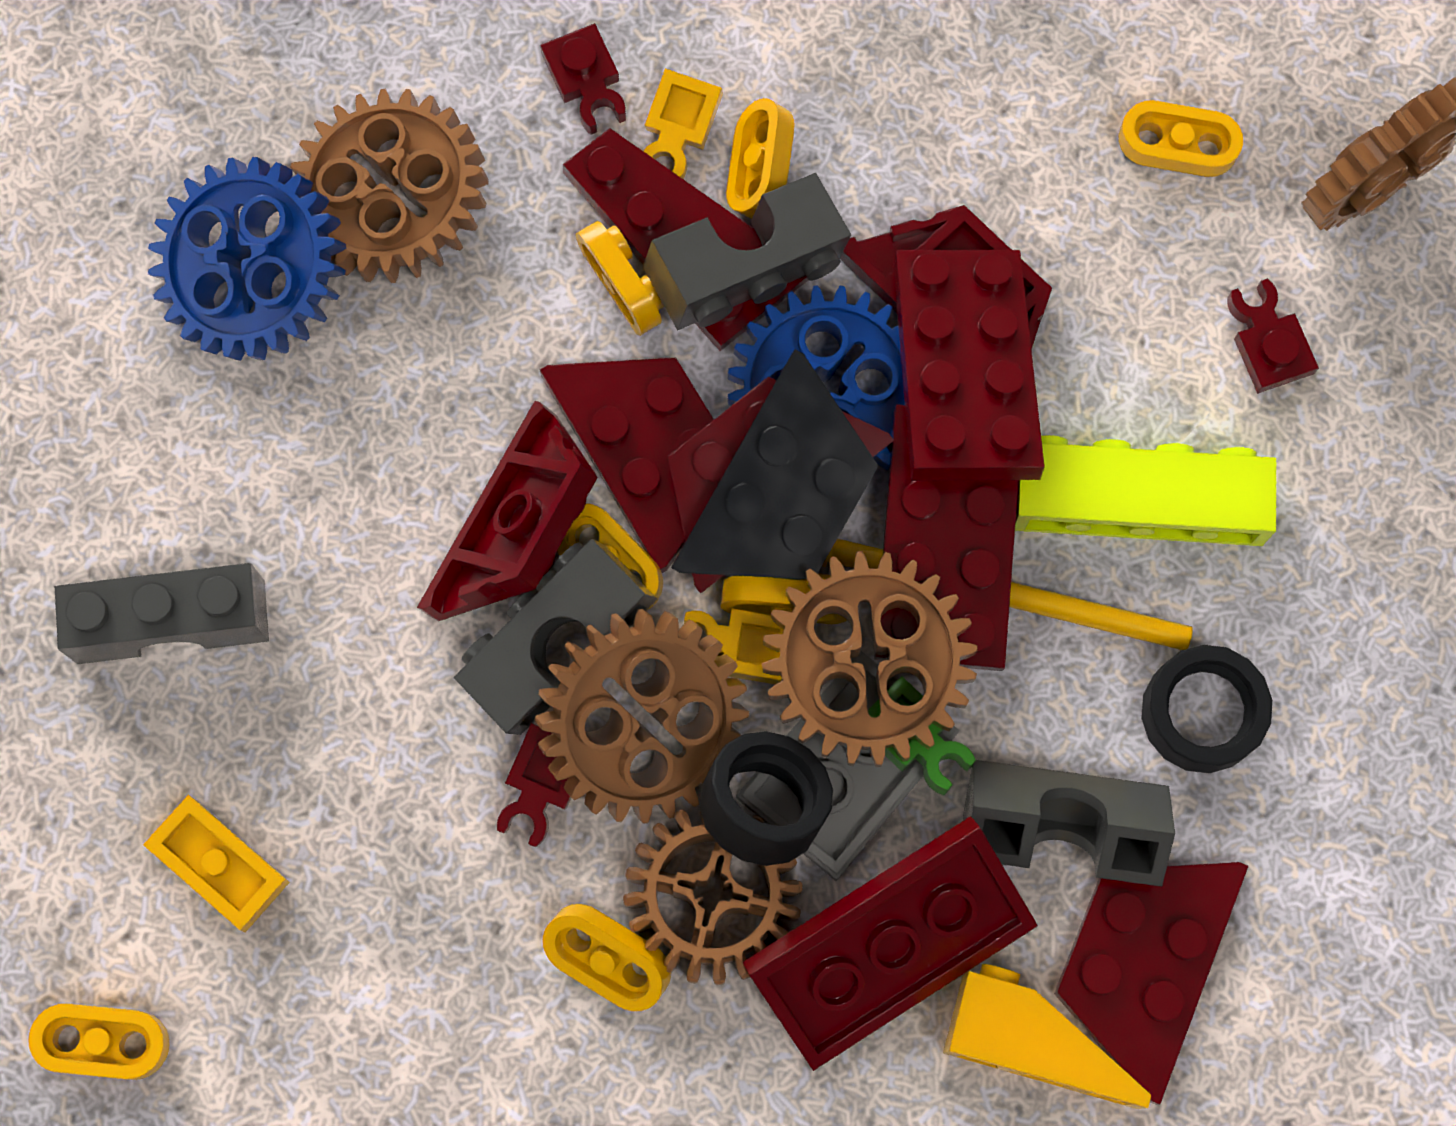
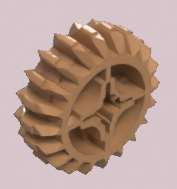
M682 809L675 813L680 833L672 836L667 827L661 823H657L652 828L656 839L663 845L659 851L644 843H639L635 849L636 854L643 861L649 863L650 866L648 870L638 867H629L626 870V879L634 884L644 885V892L625 894L623 896L624 905L632 909L645 907L646 914L635 917L629 922L630 930L634 933H642L650 928L653 929L655 934L645 942V948L649 951H656L665 945L671 950L664 959V966L667 968L668 973H672L677 968L681 958L691 961L687 970V981L696 984L701 975V964L713 965V981L717 986L725 984L726 972L724 964L735 962L740 978L742 980L748 979L750 976L743 964L747 960L746 956L753 952L756 954L767 946L764 942L768 937L775 942L788 933L787 930L776 924L778 918L787 921H798L800 918L801 910L794 905L782 903V897L801 894L803 889L802 882L797 880L781 881L780 878L781 874L795 868L797 861L794 859L789 863L769 866L758 864L766 879L769 897L754 894L753 890L738 885L733 879L730 872L733 855L721 848L706 830L701 812L702 825L692 827L689 815ZM755 815L753 817L763 823V819ZM703 842H715L711 858L707 866L701 871L693 874L677 872L676 875L664 872L671 860L684 849ZM722 862L721 880L725 881L723 891L731 889L733 899L730 902L725 900L719 901L715 911H711L708 926L704 927L705 909L701 907L703 897L695 899L693 889H696V887H707L711 878L715 877L717 864ZM658 892L673 895L674 898L689 903L694 909L696 920L691 944L678 937L665 923L658 908ZM731 914L748 916V914L764 917L759 926L742 941L723 948H710L715 929L725 916Z

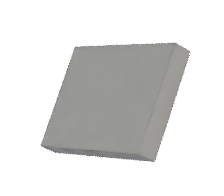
M860 651V655L852 658L851 661L852 663H861L865 668L867 710H869L879 699L876 673L879 665ZM891 677L888 680L887 690L897 681L896 678ZM840 678L834 679L820 695L826 707L840 712L849 710L858 700V693L854 685L846 679ZM800 719L787 736L798 741L800 731L805 722ZM954 726L950 732L943 730L939 736L944 741H952L960 730ZM817 733L809 741L803 743V745L811 749L826 767L833 787L832 810L809 849L803 854L837 881L923 777V766L915 759L902 772L885 756L882 766L875 767L870 750L861 749L854 766H849L846 758V746L838 744L827 758L821 756L824 737ZM756 772L736 795V799L762 818L766 824L775 826L796 824L802 816V809L797 796L787 784L769 774Z

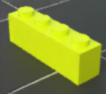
M1044 435L1041 436L1045 468L1041 479L1019 480L1015 531L1263 546L1276 532V458L1259 457L1257 452L1250 448H1225L1220 450L1218 454L1194 453L1192 446L1181 443L1162 444L1157 446L1155 450L1131 449L1129 442L1116 439L1100 440L1094 442L1093 446L1068 445V440L1063 437Z

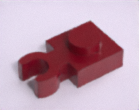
M595 23L540 45L541 54L564 103L581 97V122L589 134L592 135L597 132V124L592 114L599 107L611 108L619 123L626 121V107L623 98L616 91L606 88L619 82V73Z
M1268 278L1261 280L1257 286L1258 294L1262 299L1261 306L1252 307L1246 304L1239 288L1232 290L1227 298L1228 309L1232 316L1238 321L1245 323L1248 329L1238 332L1234 341L1257 394L1314 375L1319 369L1296 314L1293 313L1278 319L1274 310L1278 302V292L1275 285Z
M531 723L505 781V784L522 792L517 802L507 805L501 811L497 820V831L507 833L513 818L518 814H526L534 822V831L530 836L528 844L537 847L543 842L548 833L549 820L545 813L548 804L551 803L565 810L571 801V797L564 789L567 779L557 781L548 769V766L557 757H546L538 745L542 739L553 733L544 731L538 725Z

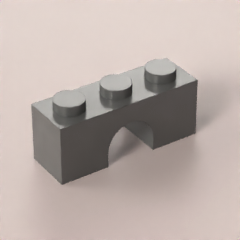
M817 173L762 194L751 220V224L762 244V247L745 251L728 246L718 237L708 217L651 241L643 269L677 331L696 322L700 327L715 324L730 314L733 309L732 307L750 299L755 304L766 302L779 295L787 287V283L804 276L809 281L817 280L831 273L839 266L841 262L840 257L851 237V233Z
M592 538L585 546L581 542H577L569 547L553 565V570L557 574L540 591L535 589L522 594L507 612L511 620L494 637L488 633L479 638L462 656L461 660L466 665L453 678L506 734L521 735L530 727L531 723L535 722V716L545 713L551 707L544 702L538 693L539 689L558 688L560 684L559 680L548 669L549 667L546 662L547 643L551 635L559 627L578 621L585 627L591 624L605 636L611 633L610 620L612 614H618L630 628L634 624L637 610L644 609L647 611L657 600L647 587L606 545Z
M251 563L54 586L58 650L76 664L141 657V648L161 643L187 642L199 644L205 649L269 642L265 580Z
M976 760L972 766L963 820L970 816L975 820L1002 865L1030 868L1034 845L1047 840H1061L1075 844L1090 854L1094 861L1096 878L1162 886L1175 837L1169 786Z

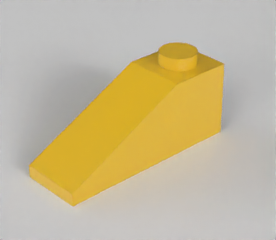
M982 964L979 974L968 971L962 975L943 1050L944 1054L1134 1109H1146L1149 1107L1151 1094L1036 990L1018 985L1021 976L1019 973L993 965Z

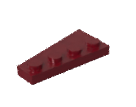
M611 128L563 164V174L610 227L615 225L620 230L632 253L643 266L652 240L707 217L718 237L728 246L745 251L762 247L754 228ZM804 276L787 283V287L779 295L766 302L755 304L750 299L732 307V311L725 318L710 326L700 327L697 322L695 324L716 348L721 351L747 330V324L750 321L756 323L765 316L766 305L771 304L776 307L787 298L789 292H795L809 280Z

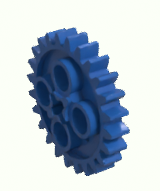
M232 157L228 158L226 175L221 170L211 165H206V184L202 185L186 178L184 184L189 198L184 202L169 196L167 202L176 215L173 220L156 219L155 224L167 235L165 241L150 243L148 246L149 250L163 255V263L148 269V275L165 280L166 283L153 294L154 300L163 303H174L167 311L164 319L166 322L176 325L185 323L180 337L191 342L201 339L200 349L205 352L217 355L222 350L224 357L238 361L242 360L245 351L248 357L265 360L268 346L274 351L286 354L289 352L287 334L307 341L310 336L304 322L308 317L324 323L327 320L326 315L318 306L321 298L338 300L340 296L335 290L327 286L329 277H339L346 273L345 269L331 263V256L345 250L346 244L335 238L328 237V234L341 224L340 219L329 213L321 214L330 200L316 191L310 193L313 182L300 174L292 177L293 170L281 163L276 162L270 168V163L258 157H252L247 168L245 163ZM241 206H243V208H242V210H241V212H240V217H239V214H238L239 208H240ZM279 212V225L276 231L270 236H266L265 228L269 217L273 213ZM221 222V235L218 241L210 246L209 233L214 225ZM284 272L286 284L283 292L278 297L273 298L271 292L273 281L280 273ZM226 282L228 287L227 297L219 307L215 308V293L218 287ZM255 302V310L252 313H250V310Z
M816 285L813 286L809 304L803 305L798 296L792 291L787 296L788 312L783 314L773 305H766L765 317L769 326L765 328L751 321L747 324L746 332L755 343L754 346L736 343L734 347V355L747 365L728 368V380L744 386V388L728 394V405L732 406L767 377L777 380L794 349L803 353L821 381L827 382L835 374L851 348L855 344H861L864 347V352L852 363L841 378L838 389L841 397L833 392L830 394L843 412L889 433L892 437L896 404L905 405L899 326L891 329L887 325L893 307L888 304L874 315L868 311L870 293L865 292L855 305L848 304L845 286L841 285L837 289L833 301H825L821 289ZM827 332L838 341L840 349L832 356L818 357L809 351L805 341L813 333ZM866 369L878 370L887 378L889 389L879 395H868L857 386L855 376ZM892 443L873 457L876 463L887 471L890 469L891 457L888 448L891 447Z

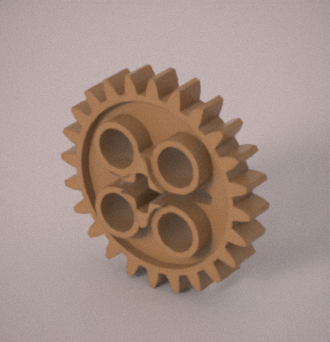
M1456 77L1452 78L1444 86L1439 84L1433 90L1419 94L1401 109L1394 112L1389 120H1384V125L1367 131L1350 143L1337 156L1336 161L1330 165L1332 170L1315 181L1317 185L1306 192L1307 198L1301 202L1302 208L1320 230L1325 229L1328 231L1335 225L1337 227L1341 226L1351 217L1364 216L1372 212L1398 190L1406 188V181L1417 180L1436 167L1452 152L1453 146L1456 145Z
M385 88L379 92L377 105L369 106L366 99L361 94L356 95L355 112L348 114L344 108L336 105L333 109L338 121L332 127L318 120L314 123L322 138L318 143L301 140L299 145L309 158V161L293 162L290 168L295 175L300 174L313 182L310 193L316 191L330 200L321 214L329 213L340 219L341 224L329 233L328 237L335 238L346 244L345 250L331 256V261L335 259V264L346 270L345 276H348L358 266V271L364 280L371 283L378 269L382 268L389 281L396 283L400 267L407 265L416 278L421 277V260L428 257L437 266H443V257L439 249L446 244L453 249L461 251L463 246L456 235L458 229L476 231L478 228L468 209L486 208L487 203L481 192L477 190V188L489 184L486 173L479 166L485 161L484 155L478 144H473L476 139L468 124L459 125L460 120L451 107L440 112L441 109L435 98L431 95L425 98L418 106L412 91L405 89L399 102L393 103ZM393 139L398 140L390 150L377 152L385 142ZM353 154H359L389 184L393 186L399 184L407 199L415 206L426 211V216H416L389 187L382 183L377 185L369 171L361 164L359 165L356 161L350 159ZM435 174L442 175L433 186L420 188L423 180ZM351 181L357 182L354 189L347 195L334 196L336 190L342 184ZM400 218V221L392 230L384 233L378 232L381 225L387 220Z
M858 551L854 562V570L845 571L840 561L836 557L830 558V578L823 580L815 571L809 569L806 571V580L810 589L807 594L792 587L786 589V597L794 607L792 613L783 610H773L771 613V619L784 629L783 634L765 635L763 639L764 646L780 653L779 658L762 663L763 673L782 677L781 682L775 684L767 691L770 700L789 699L790 704L780 715V720L783 724L792 722L800 717L805 722L798 737L799 742L803 744L817 733L824 737L821 755L824 758H827L839 744L846 746V758L849 766H854L861 749L870 750L875 767L882 766L885 748L890 747L894 748L896 754L903 762L908 761L910 758L909 740L915 738L923 747L929 750L935 744L929 729L931 724L949 732L955 725L950 715L944 710L946 705L965 709L969 702V699L955 689L956 684L973 683L977 676V673L960 666V660L967 659L976 654L978 651L977 645L958 642L957 636L963 634L971 626L972 622L970 618L950 619L948 614L957 604L959 597L954 594L938 600L933 595L940 580L937 574L928 578L922 584L914 581L917 569V562L911 560L901 574L892 572L891 553H884L878 569H869L863 551ZM863 601L868 602L871 607L873 650L876 655H886L887 660L879 662L876 673L880 715L875 718L871 717L867 710L865 668L863 664L852 663L851 658L858 657L861 651L862 633L858 605ZM891 609H905L916 619L917 631L910 638L903 640L894 639L888 636L882 629L880 622L882 615ZM828 614H839L850 623L852 634L842 644L828 645L822 642L815 633L814 626L817 621ZM899 673L914 675L922 683L924 690L923 698L914 705H899L888 694V680ZM836 678L846 679L851 682L858 693L856 704L849 710L842 712L833 711L826 707L820 696V691L825 683Z
M638 609L633 627L629 628L627 623L615 613L611 615L610 634L604 636L591 624L586 627L587 636L591 644L583 650L571 642L565 644L568 654L574 660L569 667L550 664L548 669L560 681L558 688L539 689L538 695L545 703L553 707V711L535 716V722L542 730L553 734L542 739L538 745L546 757H557L548 766L551 774L557 781L567 779L564 789L573 800L586 794L584 804L592 813L597 815L608 803V810L616 822H622L632 806L635 815L645 824L650 820L653 806L658 805L668 818L671 819L675 817V799L682 796L693 807L699 805L695 787L704 782L714 760L725 744L741 736L737 730L732 728V722L748 718L749 711L741 704L732 700L745 693L747 688L737 678H727L738 667L736 661L727 654L718 656L723 644L711 634L701 639L702 628L695 622L688 620L679 629L678 618L670 612L664 611L655 627L652 616L644 609ZM646 659H655L656 666L652 676L644 683L632 684L631 677L637 664ZM604 679H614L682 744V752L678 755L672 754L603 688L602 683ZM699 702L698 714L694 720L686 725L677 726V714L681 708L688 703ZM598 708H610V717L605 726L596 731H585L586 719L590 713ZM654 750V758L648 768L638 773L630 772L631 763L635 756L642 751Z

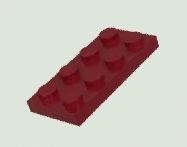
M896 250L893 265L911 481L1040 480L1045 465L1020 250Z
M896 404L893 420L892 438L894 441L891 444L883 555L885 552L891 553L892 572L901 574L911 560L916 561L917 569L914 581L919 584L924 583L928 578L937 574L940 580L933 595L938 600L954 594L959 597L957 604L948 615L951 620L970 618L971 626L963 634L957 636L958 642L977 645L978 650L974 656L960 660V666L971 669L1003 671L1006 661L1019 480L911 481L905 405ZM891 609L881 617L882 629L888 636L894 639L903 640L910 638L917 631L916 619L905 609ZM874 653V660H887L886 655L880 656Z
M970 816L745 960L743 964L749 976L814 1071L1030 932L1038 924L983 831Z

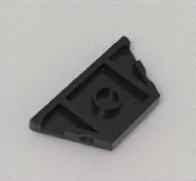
M794 349L675 559L671 568L677 572L806 579V571L809 569L818 574L877 470L878 464L805 355L800 351Z

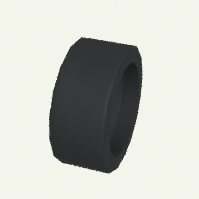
M1200 645L1178 652L1153 675L1143 694L1141 719L1148 740L1165 760L1185 771L1213 773L1233 767L1261 745L1271 725L1273 700L1265 677L1248 658L1228 647ZM1199 672L1217 674L1230 681L1239 692L1244 706L1243 723L1237 735L1227 743L1214 747L1196 745L1183 738L1173 726L1169 715V698L1175 685L1188 675Z
M768 731L747 733L725 744L714 760L701 787L699 809L706 830L718 845L742 861L759 865L789 863L809 849L832 810L833 787L826 767L811 749L789 736ZM756 771L779 779L787 784L797 796L802 809V816L796 824L784 826L759 822L745 813L733 799L729 785L734 775Z

